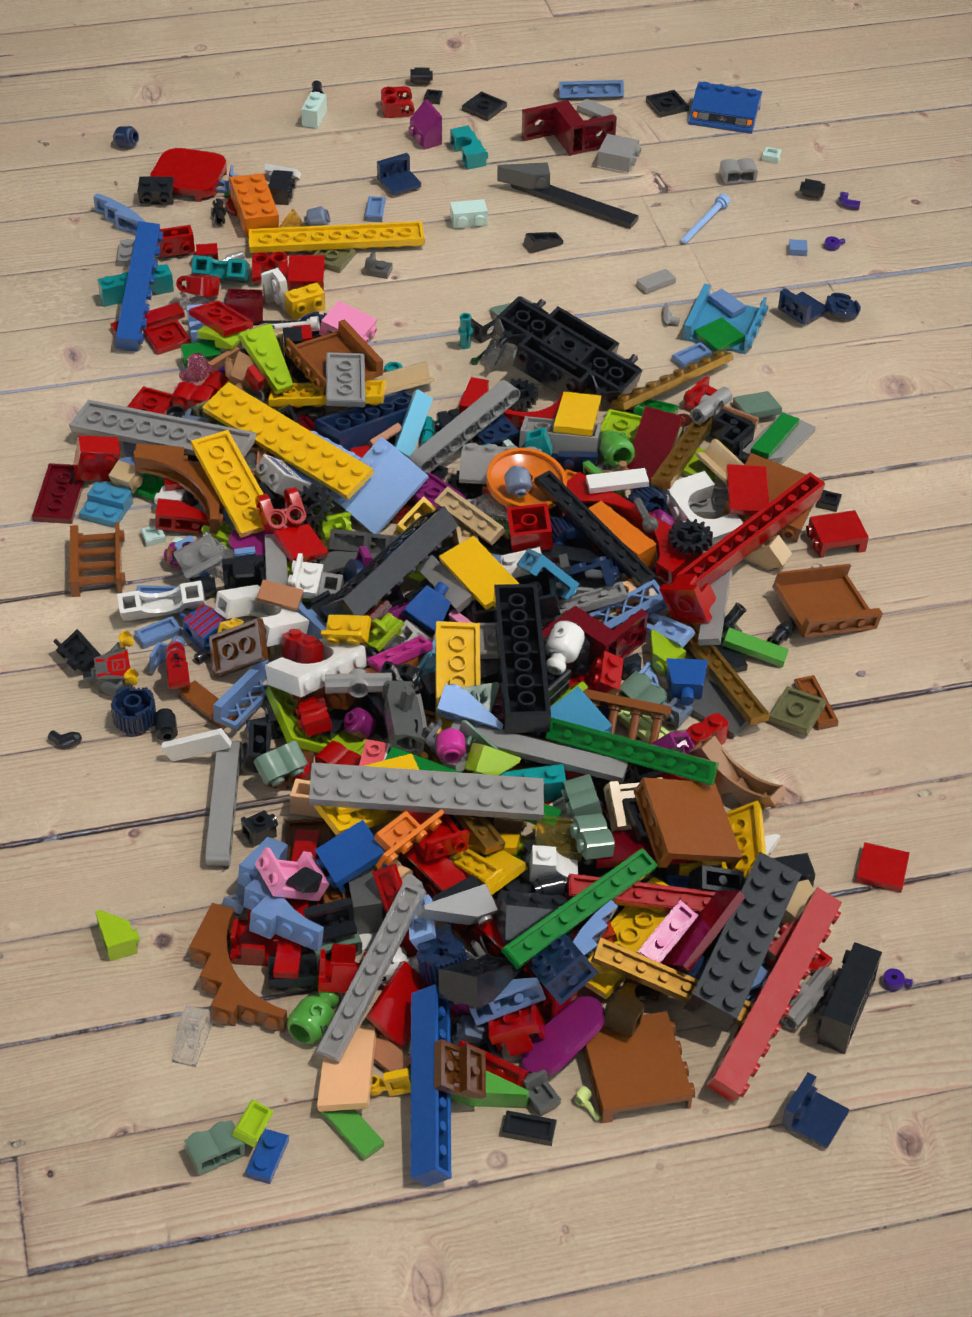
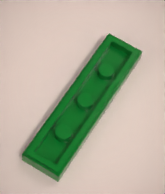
M781 413L752 446L750 454L769 459L799 425L800 419Z

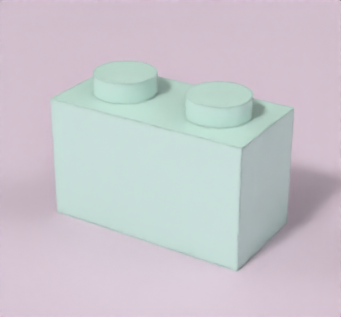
M310 92L301 109L303 127L318 129L327 112L326 94Z
M484 199L450 202V217L454 229L488 226V210Z

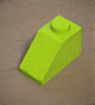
M653 629L650 636L651 666L657 673L665 676L667 658L685 659L686 650Z
M472 743L464 769L472 771V774L500 775L520 763L521 758L486 745Z
M102 910L95 911L97 924L109 961L137 954L136 944L140 943L137 929L132 930L130 922L126 919Z

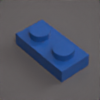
M265 1128L246 1169V1177L271 1184L288 1145L289 1135Z

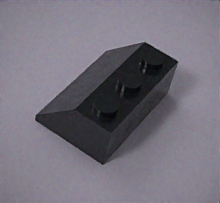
M500 890L495 902L498 910L492 916L503 943L509 944L568 902V900L561 895L553 896L540 893H523L515 890ZM573 930L566 934L571 939V941L573 936Z

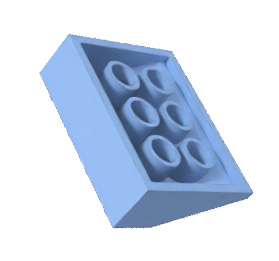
M382 437L360 459L361 462L373 468L374 475L349 500L334 491L329 494L333 497V502L341 510L351 512V517L372 534H379L429 478L418 466Z

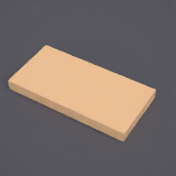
M373 1024L358 1026L340 1063L323 1057L317 1102L319 1112L369 1108L377 1028Z

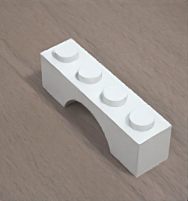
M201 581L183 583L177 588L163 593L149 594L133 591L117 594L119 611L123 622L181 613L185 608L193 611L201 605H206Z

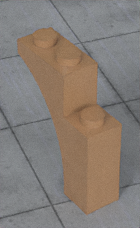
M715 735L701 740L688 752L689 755L719 763L714 782L719 794H734L741 806L758 800L762 811L767 807L772 809L782 803L781 798L787 793L783 785L762 780L739 765L726 752Z

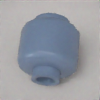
M319 206L307 210L304 222L306 226L328 225L331 219L328 210Z
M523 466L510 467L505 473L506 491L509 494L515 495V497H524L532 489L530 472Z

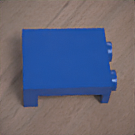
M361 820L315 849L320 857L316 862L323 872L328 870L330 875L326 878L333 889L338 887L341 893L346 892L343 887L345 883L375 865L384 854L381 846L373 839L374 836L364 820Z

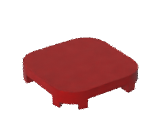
M172 148L160 156L150 176L174 177L173 193L195 196V202H202V198L209 196L214 198L217 195L216 188L223 175H227V162L223 155L215 152Z

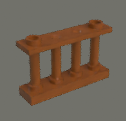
M115 522V533L83 535V533H79L78 525L70 526V587L72 597H80L81 588H84V586L117 583L118 594L122 593V585H126L125 572H122L121 542H125L124 530H120L119 522ZM115 541V547L83 549L81 547L84 543ZM115 555L116 561L83 563L81 561L84 557ZM116 569V575L81 576L84 571Z
M588 689L584 691L585 695L597 708L599 706L608 707L610 711L608 721L612 724V734L615 732L618 713L621 710L630 712L631 720L627 737L636 740L640 717L643 715L651 716L653 723L649 744L659 738L661 723L664 719L668 720L671 714L672 706Z

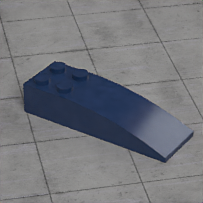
M401 390L385 395L384 402L378 405L365 404V407H350L315 420V432L330 439L335 444L341 445L348 451L351 448L365 446L371 439L393 425L399 423L402 426L413 394L406 390Z

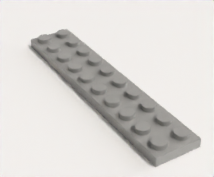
M87 400L69 424L71 431L118 437L119 441L134 444L184 447V454L196 456L191 447L192 440L229 430L244 458L257 437L256 432L93 400Z
M312 763L309 805L437 813L442 809L445 812L444 814L543 821L544 782L543 778Z

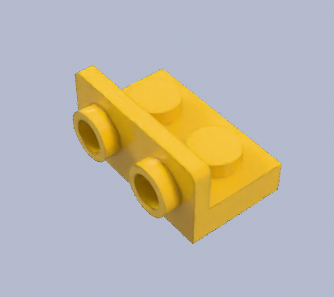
M328 615L326 630H321L320 635L328 643L334 645L340 642H347L350 645L368 643L372 619L369 616Z

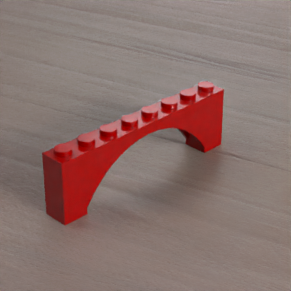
M578 472L567 481L566 487L588 508L602 501L657 544L656 552L659 560L656 562L655 575L657 576L656 578L664 583L672 584L677 573L701 556L698 553H695L694 557L690 553L683 556V552L677 554L676 548L671 549L670 544H668L669 529H672V526L656 518L658 528L654 532H646L642 527L643 519L635 504L624 499L619 494L613 491L589 494L586 475ZM557 506L548 509L551 514L556 515L558 518L561 515L564 516V513Z

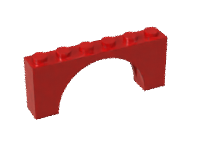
M475 377L470 378L459 404L460 414L489 391V380ZM563 393L559 400L548 408L533 412H519L507 409L503 414L519 431L525 416L556 419Z

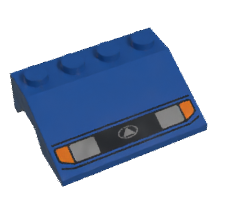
M698 82L688 124L752 134L757 112L761 106L762 91L745 89L739 86L732 87L724 84Z

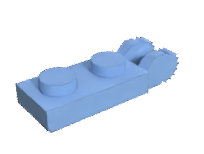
M652 613L650 616L655 625L647 623L646 628L648 634L651 635V631L654 629L681 648L695 635L693 628Z

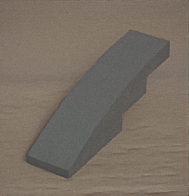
M331 529L328 549L358 552L359 546L368 547L370 553H380L397 537L369 532Z

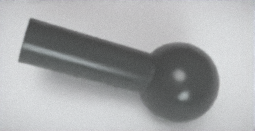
M641 498L635 499L633 502L643 519V529L649 533L654 532L658 528L657 519L649 515Z

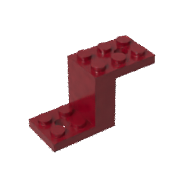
M568 100L522 109L521 138L523 141L555 135L569 156L599 150L607 134L616 135L617 117L615 114L583 120ZM538 120H541L538 125H535ZM599 131H603L599 136H596Z
M575 605L542 631L543 638L549 636L555 623L559 621L573 622L581 627L590 643L589 665H593L595 658H599L604 651L624 659L645 643L648 612L640 609L637 613L630 615L623 624L618 625L612 630Z

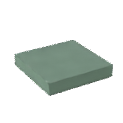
M769 391L733 397V404L738 410L758 418L782 413V407Z

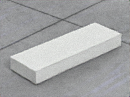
M645 468L586 475L589 494L649 487Z
M220 728L163 742L161 749L174 762L231 748L232 741Z

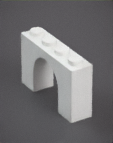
M703 471L676 480L671 489H663L662 492L668 496L666 505L671 511L673 518L677 519V521L681 520L684 523L687 518H689L690 522L697 519V523L700 524L704 521L705 527L710 526V531L713 532L712 546H709L710 549L743 524L737 514H729L717 519H705L691 511L690 505L712 497L715 484L707 473Z
M258 585L217 592L214 610L226 619L242 616L262 617L267 647L282 644V634L290 629H299L307 634L309 620L298 612L257 601V595L260 590Z
M322 638L320 641L323 643V661L301 664L283 657L265 665L268 685L303 697L325 686V674H349L353 669L366 667L365 646L360 644L350 645L347 642H340L334 645Z

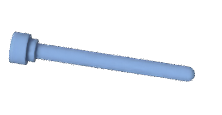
M720 194L715 199V205L682 237L681 242L686 244L719 209H725L730 204V198L726 194Z

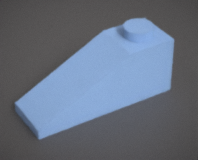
M445 684L436 716L452 721L454 719L467 720L470 723L502 730L503 724L468 691L463 690L461 686L456 684Z

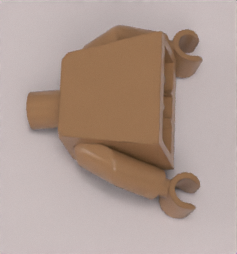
M240 351L235 359L229 358L226 355L223 365L229 383L243 391L252 388L244 378L248 367L255 365L258 369L252 358ZM266 379L262 389H260L261 391L272 389Z

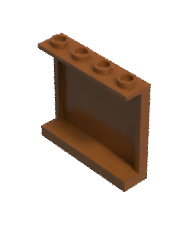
M345 319L338 321V331L296 345L289 338H286V347L284 348L286 356L290 357L295 366L304 373L305 377L323 395H326L327 352L364 354L365 381L383 375V359Z
M752 453L745 465L766 466L770 502L807 475ZM728 497L723 510V514L729 515ZM814 504L776 534L797 542ZM738 515L741 521L744 522L753 516Z
M850 564L777 572L772 588L803 638L877 629L883 613L880 608L870 609L848 577L851 568Z
M642 778L633 792L658 867L667 868L673 859L725 862L727 868L733 870L742 856L716 784L708 785L697 781Z
M667 1011L643 1015L641 1024L632 1037L605 1027L603 1024L601 1030L582 1048L602 1123L612 1122L613 1113L685 1101L687 1109L691 1108L692 1098H695L694 1084L688 1081V1065L686 1061H682V1046L680 1041L675 1039V1023L669 1019Z

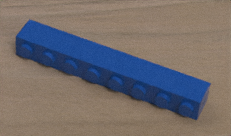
M138 221L116 333V348L139 351V345L144 342L142 329L146 330L147 319L145 314L148 315L150 304L147 303L148 300L152 299V289L150 287L151 285L154 286L155 283L153 271H157L158 260H156V257L160 256L161 246L158 245L159 242L162 243L163 232L160 231V224Z
M435 984L411 993L410 1173L413 1180L426 1187L452 1178L451 1094L434 1089V1042L440 1039L450 1042L449 1000L439 998V986Z

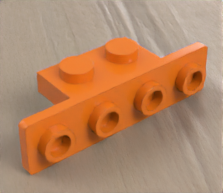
M442 809L420 825L405 811L378 831L373 839L386 852L375 866L378 869L385 864L390 866L398 858L400 852L404 855L411 849L414 841L419 843L426 837L427 831H435L441 825L442 821L440 819L445 812Z

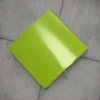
M206 325L197 331L198 338L215 340L216 348L232 350L240 343L238 335L241 332L224 337Z

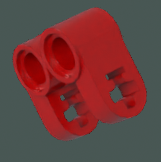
M387 86L381 89V106L384 117L395 118L413 115L415 108L414 103L411 101L412 93L409 87Z
M280 251L274 252L270 256L265 252L255 253L252 256L253 284L262 283L261 274L278 268L287 280V254Z
M200 274L180 276L176 281V286L178 290L185 293L208 297L212 295L218 296L220 277ZM186 280V287L185 285H182V281Z
M296 487L284 489V499L287 508L273 509L268 494L256 496V507L263 528L267 533L273 534L274 530L299 526L305 520L306 511ZM290 514H295L298 520H293ZM271 518L276 519L279 525H274L271 522Z
M178 641L170 642L166 647V670L169 690L191 688L184 645ZM178 653V658L174 659L173 654Z

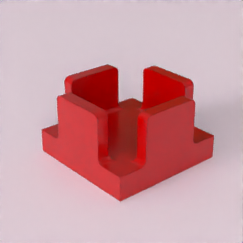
M679 574L672 584H663L659 590L672 619L683 623H709L712 619L709 610L716 601V596L710 583H705L700 590L698 585H693L698 579L696 574Z
M248 909V920H233L230 936L231 964L268 967V956L276 955L279 935L275 934L271 939L249 931L252 910Z
M333 944L329 961L325 960V949H320L318 991L347 992L361 963L355 962L356 945Z
M538 1003L489 1021V1038L492 1045L495 1044L497 1050L501 1051L503 1050L504 1042L510 1056L526 1053L534 1049L530 1034L538 1032L540 1039L546 1038L545 1023Z

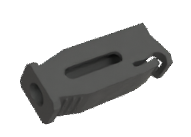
M387 680L383 685L382 698L385 700L384 716L390 747L392 748L393 746L415 755L423 753L425 738L422 736L423 721L414 684L411 681Z

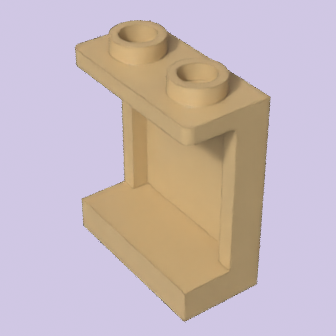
M618 781L609 782L603 788L611 831L632 830L624 814L622 800L624 798H635L633 791L639 783L619 785Z

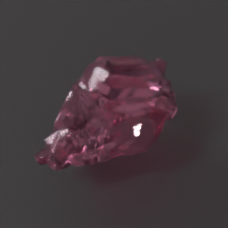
M193 353L187 358L188 368L179 373V378L183 382L197 383L205 380L210 373H214V369L202 354Z

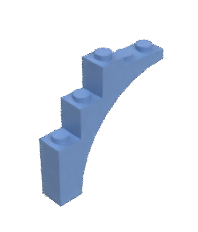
M267 837L239 864L238 884L245 886L243 907L252 910L249 931L271 939L276 934L318 951L322 947L324 927L298 913L284 897L273 896L255 866L258 857L265 847L272 850L276 859L287 860L288 844Z

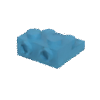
M106 481L102 483L95 482L87 494L88 501L79 512V517L82 520L115 528V522L120 523L133 504L132 491L125 486L120 488L114 487Z

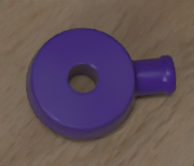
M834 236L827 237L824 241V247L830 251H836L841 244H845L844 238L839 239Z
M891 968L884 972L882 983L888 990L897 991L903 985L912 987L913 979H907L900 970Z

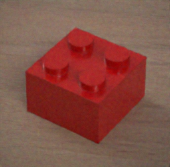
M78 435L73 462L75 480L111 482L109 474L120 459L118 437Z
M547 503L507 507L512 553L538 547L541 550L553 549L552 529Z

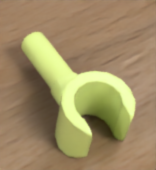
M582 1086L576 1093L575 1103L581 1107L584 1106L594 1119L598 1121L601 1119V1116L588 1101L592 1097V1093L587 1087Z

